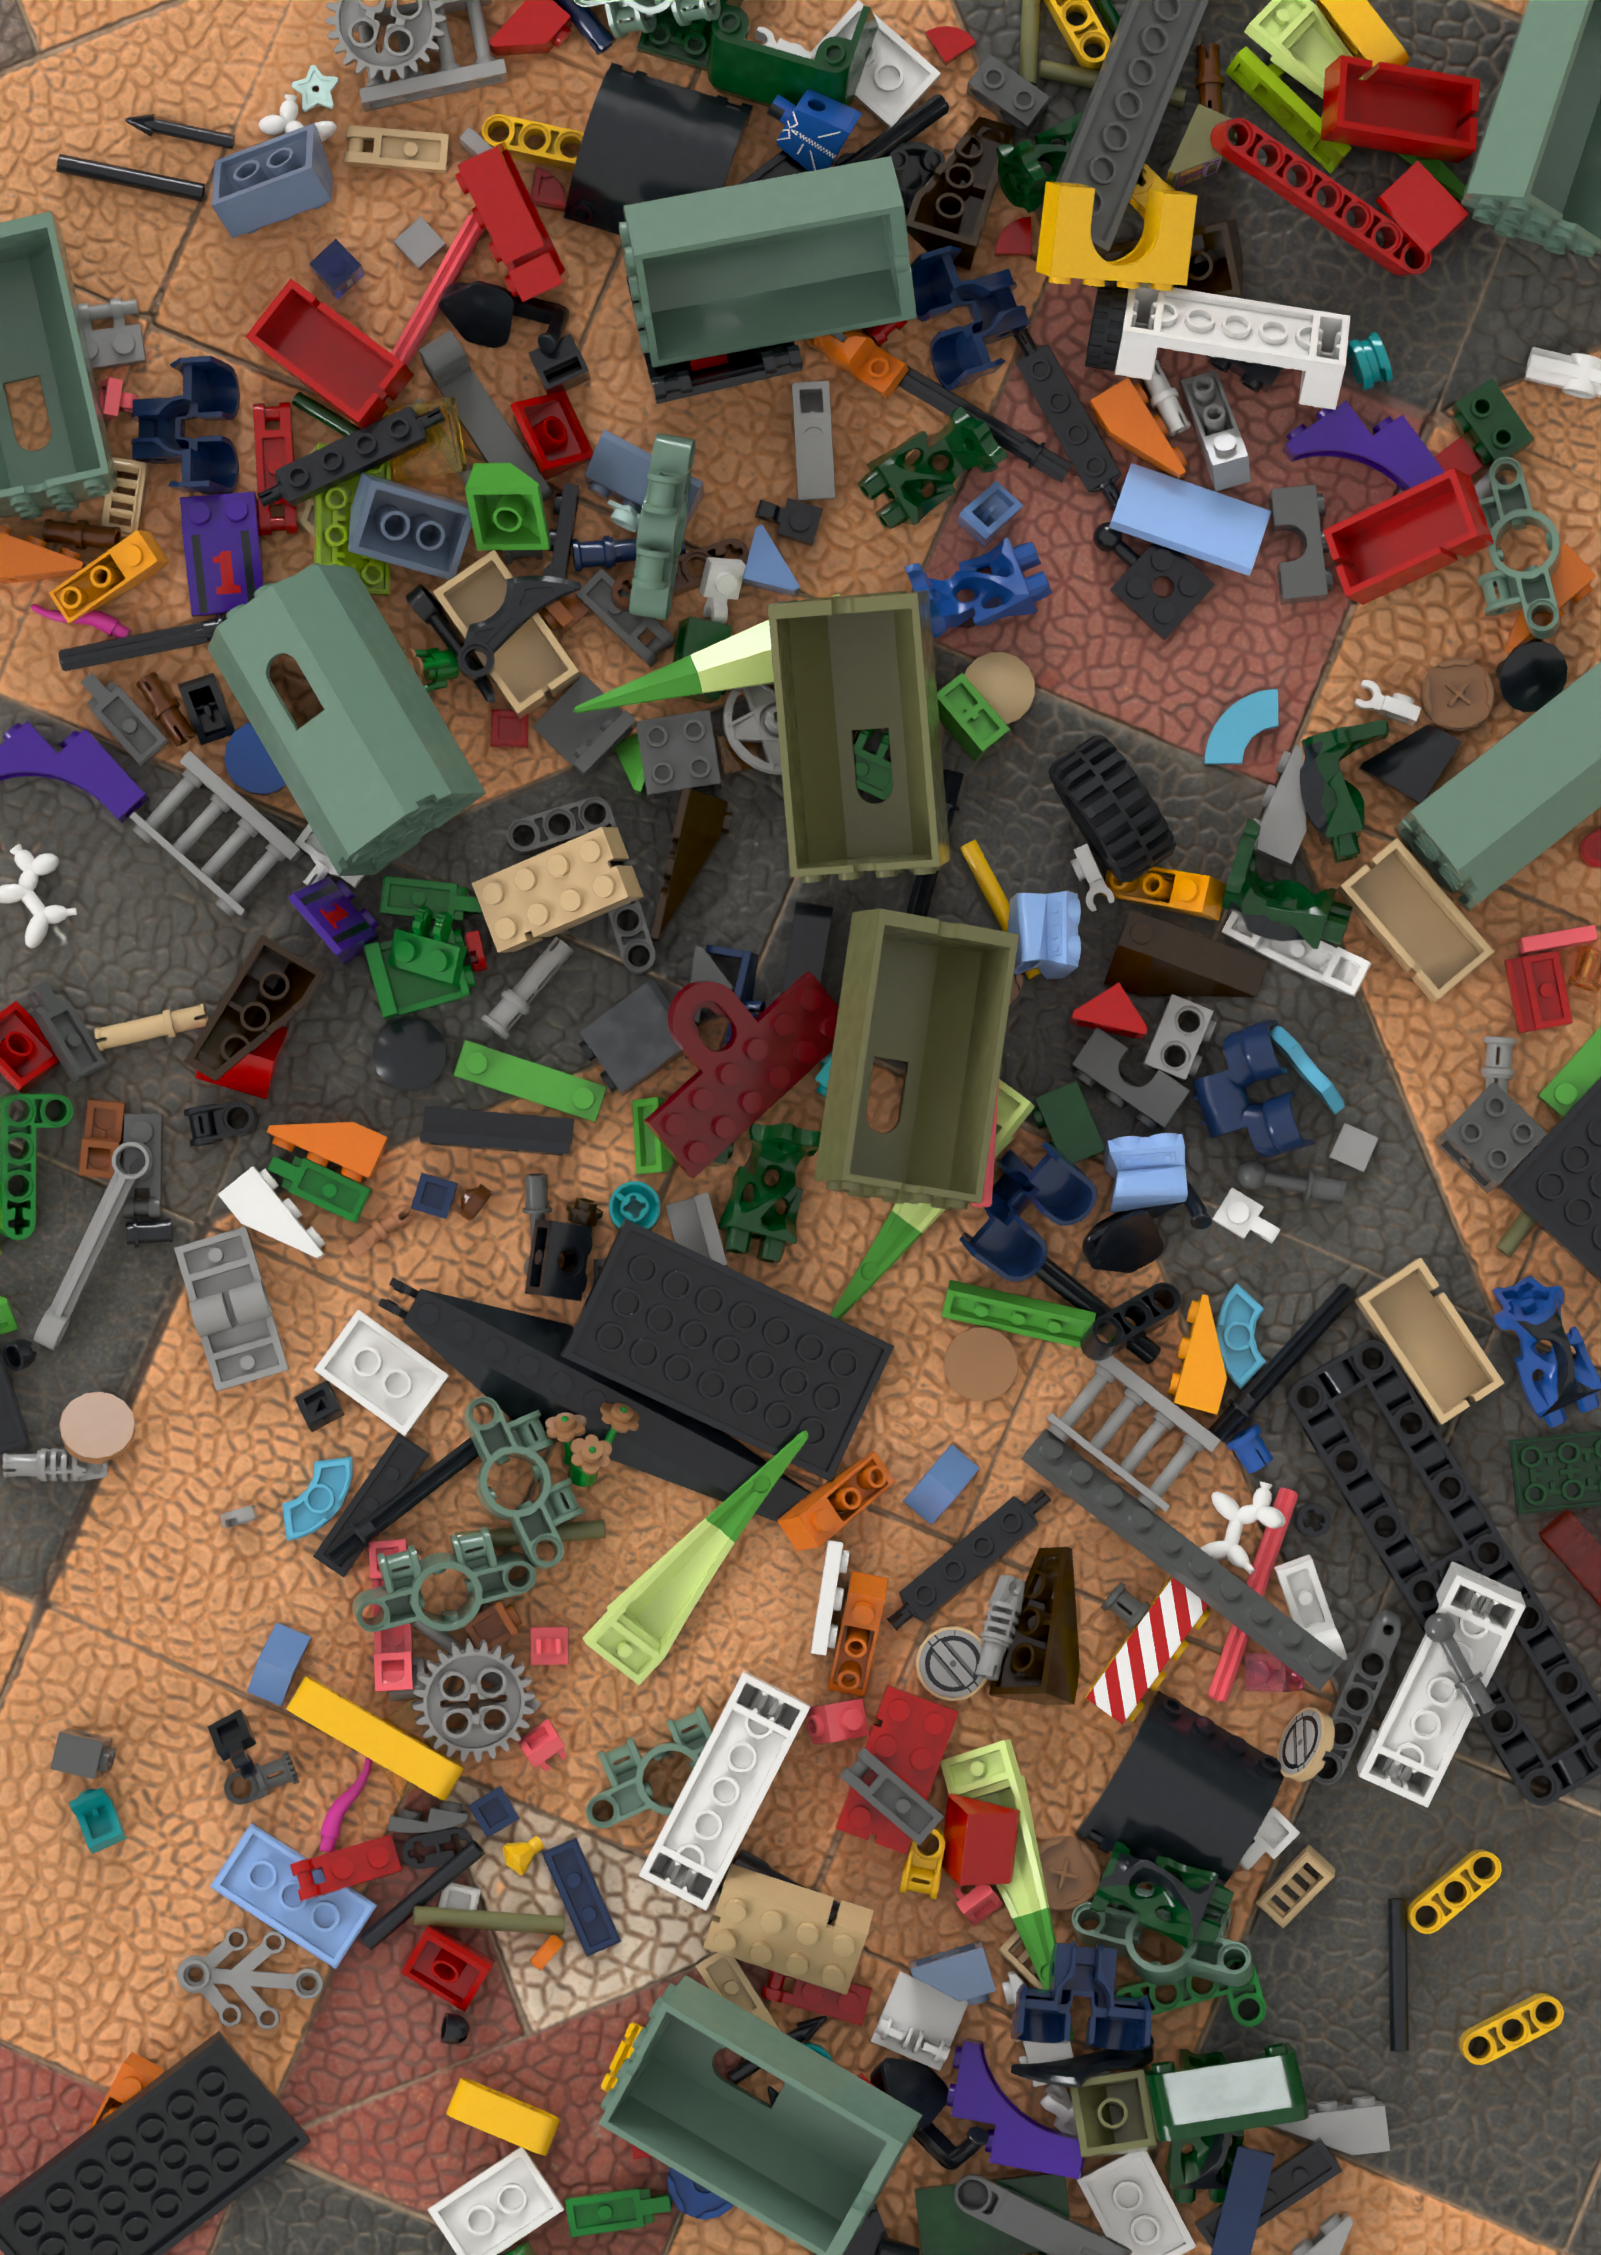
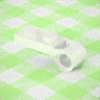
M1308 1554L1274 1567L1291 1619L1344 1661L1347 1660L1343 1643L1335 1628L1311 1556Z

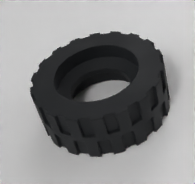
M1108 286L1098 287L1085 367L1115 371L1128 290Z

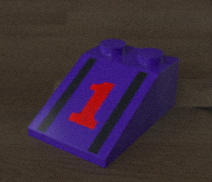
M255 492L180 497L182 534L192 617L227 614L238 605H246L255 598L254 592L265 585L258 499Z
M326 877L294 892L288 899L341 962L346 965L364 950L363 945L373 943L379 938L373 930L379 924L365 908L358 912L351 904L350 900L355 896L341 879L335 884L330 877Z

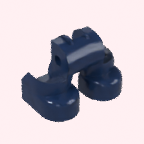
M947 246L920 254L910 265L918 320L924 322L946 315L953 308L965 306L968 307L973 322L965 327L957 326L938 332L930 343V355L934 372L939 382L947 390L972 384L979 377L995 373L1006 361L1000 358L991 362L985 345L1008 338L1030 324L1026 314V307L1023 305L1017 306L1011 292L1017 287V284L1013 281L1010 270L1005 269L973 280L960 281L954 262L963 248Z
M213 356L179 358L171 363L170 366L180 371L183 376V395L171 398L133 399L131 419L139 422L138 438L131 440L132 459L152 464L182 463V482L171 481L168 485L182 493L200 492L206 495L233 493L237 487L239 477V461L233 442L222 435L200 436L196 439L185 437V421L198 417L205 421L233 420L237 416L240 404V388L237 375L231 365Z
M1266 1020L1230 1033L1224 1039L1223 1044L1229 1069L1193 1081L1197 1096L1193 1097V1100L1199 1101L1205 1120L1200 1123L1201 1126H1207L1210 1139L1248 1128L1256 1151L1260 1156L1264 1157L1285 1154L1315 1144L1314 1139H1303L1297 1127L1291 1106V1098L1295 1097L1294 1091L1271 1097L1262 1103L1251 1104L1246 1087L1259 1080H1269L1288 1074L1287 1068L1280 1066L1269 1036V1028L1277 1026V1020Z
M1044 1142L1041 1147L1048 1153L1035 1167L1011 1149L1001 1160L998 1159L996 1161L1004 1174L993 1185L991 1206L984 1208L989 1219L973 1237L964 1232L959 1239L975 1259L1011 1282L1023 1281L1032 1277L1041 1269L1046 1261L1048 1253L1046 1242L1029 1223L1020 1217L1031 1203L1042 1215L1061 1226L1073 1225L1082 1221L1091 1213L1096 1204L1098 1195L1093 1182L1079 1167L1069 1161L1060 1150L1047 1142Z
M1070 1940L1069 1944L1056 1943L1053 1947L1049 1971V1990L1028 1988L1024 1983L1017 1990L1016 2008L1012 2013L1011 2039L1053 2044L1069 2042L1071 2030V2014L1069 2011L1073 1997L1078 1996L1090 1998L1092 2015L1087 2021L1086 2046L1109 2050H1143L1150 2046L1152 2009L1147 1995L1144 1997L1114 1996L1117 1949L1102 1947L1101 1943H1096L1095 1948L1077 1947L1076 1942Z

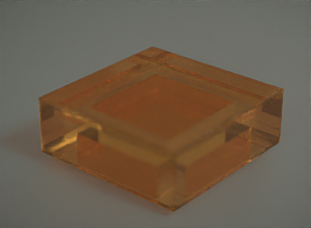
M726 735L717 737L724 775L755 769L735 753ZM740 742L752 755L759 758L755 742Z

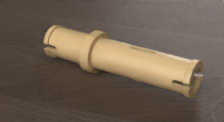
M202 1003L172 1011L170 1008L163 1010L162 1014L101 1028L97 1027L95 1028V1038L107 1037L106 1039L99 1040L97 1046L100 1051H104L105 1049L166 1035L172 1038L176 1037L179 1032L205 1027L209 1021L208 1015L203 1017L197 1016L205 1015V1012H207L206 1006Z

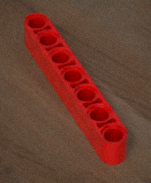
M1234 118L1222 121L1212 129L1210 142L1220 155L1392 274L1399 277L1417 275L1425 272L1430 267L1432 261L1431 252L1426 254L1399 225L1248 120ZM1230 127L1236 131V145H1232L1228 139ZM1260 148L1263 149L1267 155V162L1265 166H1263L1258 160V151ZM1289 169H1292L1296 174L1295 186H1292L1287 179ZM1319 189L1326 196V202L1323 207L1317 201ZM1348 210H1351L1355 216L1353 227L1346 220ZM1378 230H1380L1384 236V244L1382 247H1380L1376 242V233ZM1407 250L1413 256V264L1411 267H1409L1405 262V254Z

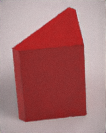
M1418 160L1376 200L1385 212L1426 254L1458 231L1464 225L1469 215L1459 202Z
M565 390L514 402L510 405L513 417L537 469L545 481L591 460L594 452Z
M1120 983L1115 984L1074 1010L1069 1020V1024L1094 1030L1098 1027L1107 1033L1142 1040L1147 1032L1146 1024Z
M15 1001L0 1012V1072L19 1092H29L60 1061L36 1021Z
M280 1027L218 1081L211 1079L196 1070L195 1078L267 1100L289 1028Z
M952 1793L949 1794L944 1828L945 1850L941 1867L960 1886L1010 1884L1013 1879L1020 1810Z
M428 1925L402 1969L401 1974L465 2012L495 1960L442 1928Z

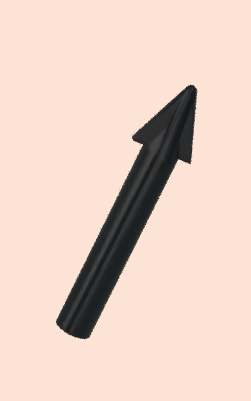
M155 114L125 119L128 124L151 137L153 133L228 149H233L235 143V135L156 119L154 117Z
M820 2016L798 2022L796 2024L797 2027L786 2035L800 2043L804 2040L809 2042L826 2021L827 2017ZM746 2060L730 2070L728 2074L737 2085L760 2070L761 2067Z

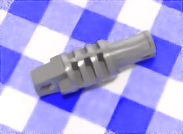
M41 1448V1450L37 1451V1454L4 1453L3 1476L4 1478L37 1476V1479L42 1482H48V1480L58 1482L59 1480H63V1482H69V1480H92L108 1476L109 1460H105V1463L102 1464L81 1462L70 1455L66 1448Z
M1000 1575L989 1601L988 1607H990V1610H987L985 1616L987 1621L983 1623L985 1629L981 1631L980 1635L981 1642H983L982 1652L975 1671V1675L982 1678L998 1681L1006 1649L1013 1645L1014 1640L1012 1636H1015V1626L1019 1622L1017 1616L1022 1611L1025 1582L1019 1578L1010 1575Z

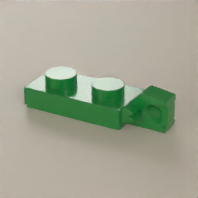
M384 876L380 914L415 918L417 908L424 905L432 910L431 920H436V917L442 911L452 915V922L464 921L465 913L483 915L477 897L467 896V887H460L454 883Z
M273 1156L267 1169L284 1177L281 1187L288 1189V1192L354 1223H357L372 1192L370 1188L306 1158L301 1159L297 1156L294 1157L291 1164Z
M635 2187L565 2198L570 2237L645 2227L647 2223L655 2221V2213L672 2211L670 2194L651 2195L650 2187Z

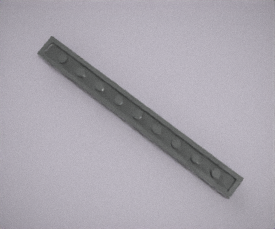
M1046 1428L1021 1458V1460L1317 1690L1321 1691L1344 1661Z

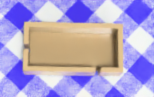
M492 550L434 590L433 594L465 641L470 624L484 621L500 609L506 596L507 579L513 578V576L495 550ZM536 613L494 653L495 667L489 676L520 720L523 716L547 701L546 692L550 691L552 696H555L580 678V673L539 613ZM473 651V654L484 668L487 664V657L480 651Z
M600 827L472 883L498 953L516 952L542 941V937H551L644 897L632 866H611L610 861H625L629 859L618 827Z
M1398 838L1368 862V866L1365 864L1337 889L1340 896L1349 906L1353 907L1352 910L1404 971L1407 972L1412 968L1416 972L1411 979L1432 1003L1441 998L1495 952Z
M1417 1258L1354 1301L1381 1342L1391 1351L1436 1425H1442L1470 1407L1467 1400H1463L1464 1398L1468 1397L1470 1402H1477L1503 1385L1504 1381L1446 1294L1442 1292L1434 1297L1432 1296L1430 1291L1440 1285L1422 1258Z
M730 1863L703 1948L847 1995L868 1935L874 1910L841 1900L834 1926L827 1923L834 1897Z

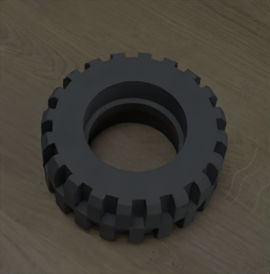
M1092 736L1051 764L1048 774L1063 805L1082 832V835L1092 846L1094 852L1119 881L1132 882L1173 854L1176 841L1160 809L1133 768L1130 767L1123 755L1118 752L1112 742H1109L1105 736Z

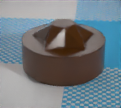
M482 1184L477 1188L468 1189L461 1197V1211L459 1214L468 1221H472L488 1201L492 1191Z

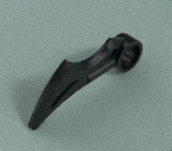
M521 576L507 579L506 596L500 609L488 619L470 624L464 645L458 652L457 657L459 670L463 676L474 681L484 680L489 677L495 667L494 653L536 613L553 602L581 590V584L576 581L552 576ZM473 651L484 653L487 657L485 667L477 671L468 668L465 661L469 653Z
M419 584L406 595L408 603L425 623L433 627L448 649L458 657V652L464 644L458 638L447 619L442 615L444 612L437 600L423 585ZM469 653L465 661L467 667L475 671L483 669V666ZM489 677L484 680L474 681L485 700L489 703H494L496 699Z
M1151 2036L1150 2046L1138 2051L1104 2049L1059 2061L1013 2064L1011 2066V2073L1042 2083L1081 2088L1089 2077L1097 2073L1109 2070H1131L1134 2067L1150 2064L1154 2060V2039Z

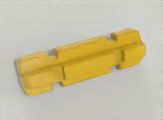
M634 2022L629 2024L624 2035L626 2039L621 2041L609 2069L611 2071L606 2073L601 2084V2088L607 2093L617 2083L616 2075L626 2058H630L635 2048L632 2045L644 2026Z

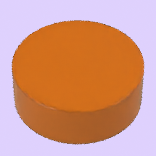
M551 1934L531 1957L530 1963L541 1971L564 1942L555 1934Z

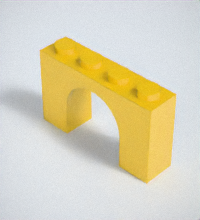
M1046 181L1036 272L1049 276L1048 282L1071 284V278L1083 279L1082 284L1104 287L1105 280L1117 281V287L1139 289L1140 282L1151 283V289L1172 291L1173 285H1187L1198 195L1176 190L1148 189L1144 228L1138 244L1126 256L1114 261H1105L1095 250L1091 239L1095 188L1077 183Z

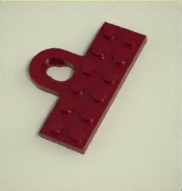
M805 972L756 1018L751 1015L731 989L712 981L704 980L690 983L683 987L672 1000L668 1011L670 1034L698 1071L648 1116L644 1122L688 1177L695 1178L833 1050L839 1007L812 973ZM703 1007L709 1008L714 1014L723 1015L731 1025L732 1033L730 1040L720 1050H710L699 1038V1028L695 1024L694 1017L696 1012Z

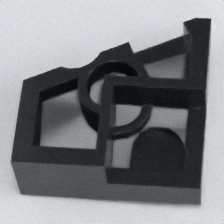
M1426 725L1363 762L1359 770L1382 785L1390 786L1419 805L1425 800L1461 744V741L1436 727Z

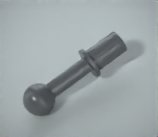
M1257 1160L1243 1162L1237 1171L1238 1181L1246 1189L1254 1190L1262 1185L1304 1192V1200L1306 1201L1309 1198L1342 1204L1344 1199L1346 1181L1314 1176L1313 1171H1309L1308 1178L1266 1170L1264 1165Z
M545 1173L525 1175L526 1202L525 1207L522 1208V1213L530 1214L531 1245L535 1219L545 1220V1213L552 1212V1207H548V1174ZM530 1256L526 1259L524 1263V1271L526 1276L528 1273Z
M1434 1613L1429 1616L1425 1622V1633L1430 1640L1440 1643L1460 1680L1454 1687L1455 1689L1460 1688L1473 1712L1474 1718L1496 1708V1704L1493 1703L1480 1679L1483 1675L1482 1672L1479 1671L1473 1674L1453 1637L1455 1633L1453 1619L1445 1613Z

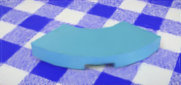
M1278 689L1250 694L1240 699L1224 712L1208 738L1204 754V765L1242 764L1244 749L1251 738L1263 730L1279 726Z
M1278 1025L1269 1032V1036L1311 1090L1334 1114H1337L1345 1107V1102L1334 1085L1318 1069L1300 1044L1288 1032Z
M1236 1283L1229 1291L1220 1308L1216 1333L1225 1371L1233 1383L1241 1389L1266 1362L1257 1350L1254 1337L1256 1321L1264 1308Z
M353 1457L314 1462V1476L307 1490L297 1499L282 1504L287 1541L299 1539L317 1531L336 1515L343 1505L351 1486Z

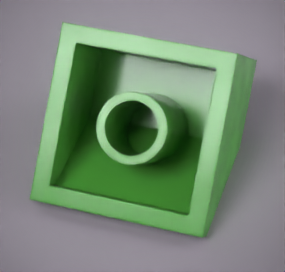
M474 463L465 492L477 551L550 550L551 544L539 483L511 463Z

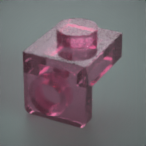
M1245 1653L1246 1691L1291 1692L1302 1690L1305 1679L1271 1653Z

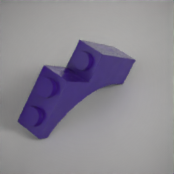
M1344 401L1339 406L1336 405L1335 410L1323 408L1316 414L1319 420L1307 428L1303 423L1286 436L1289 442L1286 443L1283 449L1291 462L1311 457H1338L1362 463L1385 475L1402 491H1406L1445 472L1403 414L1394 421L1391 416L1382 420L1372 429L1375 433L1372 436L1347 401Z
M28 721L23 725L20 723L15 724L3 736L5 742L0 745V781L28 776L52 778L79 787L102 802L121 823L126 821L133 812L137 811L150 799L86 729L81 733L76 730L67 736L61 743L63 749L59 753L53 749Z
M967 2038L963 2042V2047L957 2046L953 2068L959 2069L957 2084H950L947 2106L953 2107L952 2117L995 2124V2130H988L989 2140L985 2144V2152L991 2153L989 2162L1080 2179L1083 2175L1085 2158H1081L1078 2136L1049 2128L1029 2117L1012 2103L996 2082L989 2068L983 2041Z

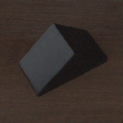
M214 673L178 684L179 691L201 745L233 735L235 728L219 680Z

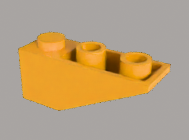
M136 530L51 590L49 595L67 623L71 624L141 584L168 565L170 561L151 532Z
M1153 867L1132 882L1119 881L1109 869L1105 879V884L1112 891L1115 899L1187 916L1216 921L1220 919L1226 884L1211 876Z
M1201 1294L1198 1301L1192 1300L1186 1319V1322L1192 1323L1189 1338L1184 1336L1181 1338L1177 1358L1183 1359L1179 1374L1172 1373L1167 1394L1173 1395L1172 1402L1175 1405L1218 1415L1227 1376L1208 1295Z

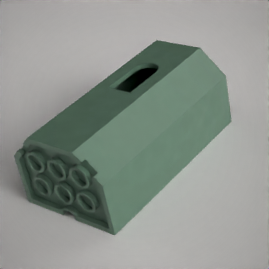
M1527 0L1460 203L1461 206L1473 213V219L1494 226L1496 234L1507 238L1518 237L1542 245L1547 251L1560 255L1565 254L1566 250L1585 257H1593L1594 253H1601V0Z
M891 156L623 206L625 222H619V233L622 248L625 250L623 254L627 277L629 276L632 301L639 300V303H635L633 307L637 329H645L644 331H638L642 354L650 353L652 367L917 318L912 271L909 261L910 253L904 203Z
M51 211L0 223V518L20 516L21 520H31L41 517L44 510L56 508L57 512H66L79 508L78 503L88 501L94 497L111 493L110 490L118 487L62 230ZM40 376L52 434L49 443L44 448L37 451H29L22 448L16 440L4 384Z
M312 564L293 576L274 584L269 583L260 587L253 594L255 598L246 605H238L226 614L227 619L216 627L208 650L339 876L375 875L422 841L421 837L426 833L441 827L486 794L354 567L337 566V564ZM281 654H288L296 660L324 708L321 713L301 728H298L270 679L271 664Z
M1601 661L1411 810L1395 827V830L1439 885L1448 893L1455 894L1458 892L1462 895L1458 898V901L1467 911L1474 908L1601 807Z
M687 1975L676 1986L670 1983L663 1996H659L648 2015L651 2019L646 2028L643 2027L632 2045L635 2048L630 2058H626L616 2075L617 2083L613 2089L611 2088L602 2101L600 2108L605 2113L599 2125L817 2255H844L863 2225L864 2219L884 2189L911 2140L922 2115ZM727 2047L783 2080L785 2084L773 2106L722 2077L714 2065L716 2052Z

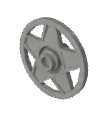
M767 685L732 689L723 710V727L730 746L744 762L755 769L769 774L782 775L775 691ZM743 691L751 712L732 722L734 702ZM740 742L762 743L767 762L752 755Z

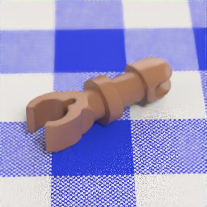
M403 1204L396 1207L390 1212V1215L380 1222L376 1219L371 1223L372 1227L350 1240L346 1246L355 1258L359 1257L380 1239L384 1242L389 1238L388 1234L391 1231L409 1222L413 1217V1212H410L401 1219L398 1217L408 1205Z

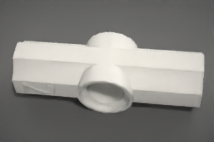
M1532 347L1524 380L1561 388L1565 394L1578 398H1601V359L1587 354L1573 353L1569 356Z

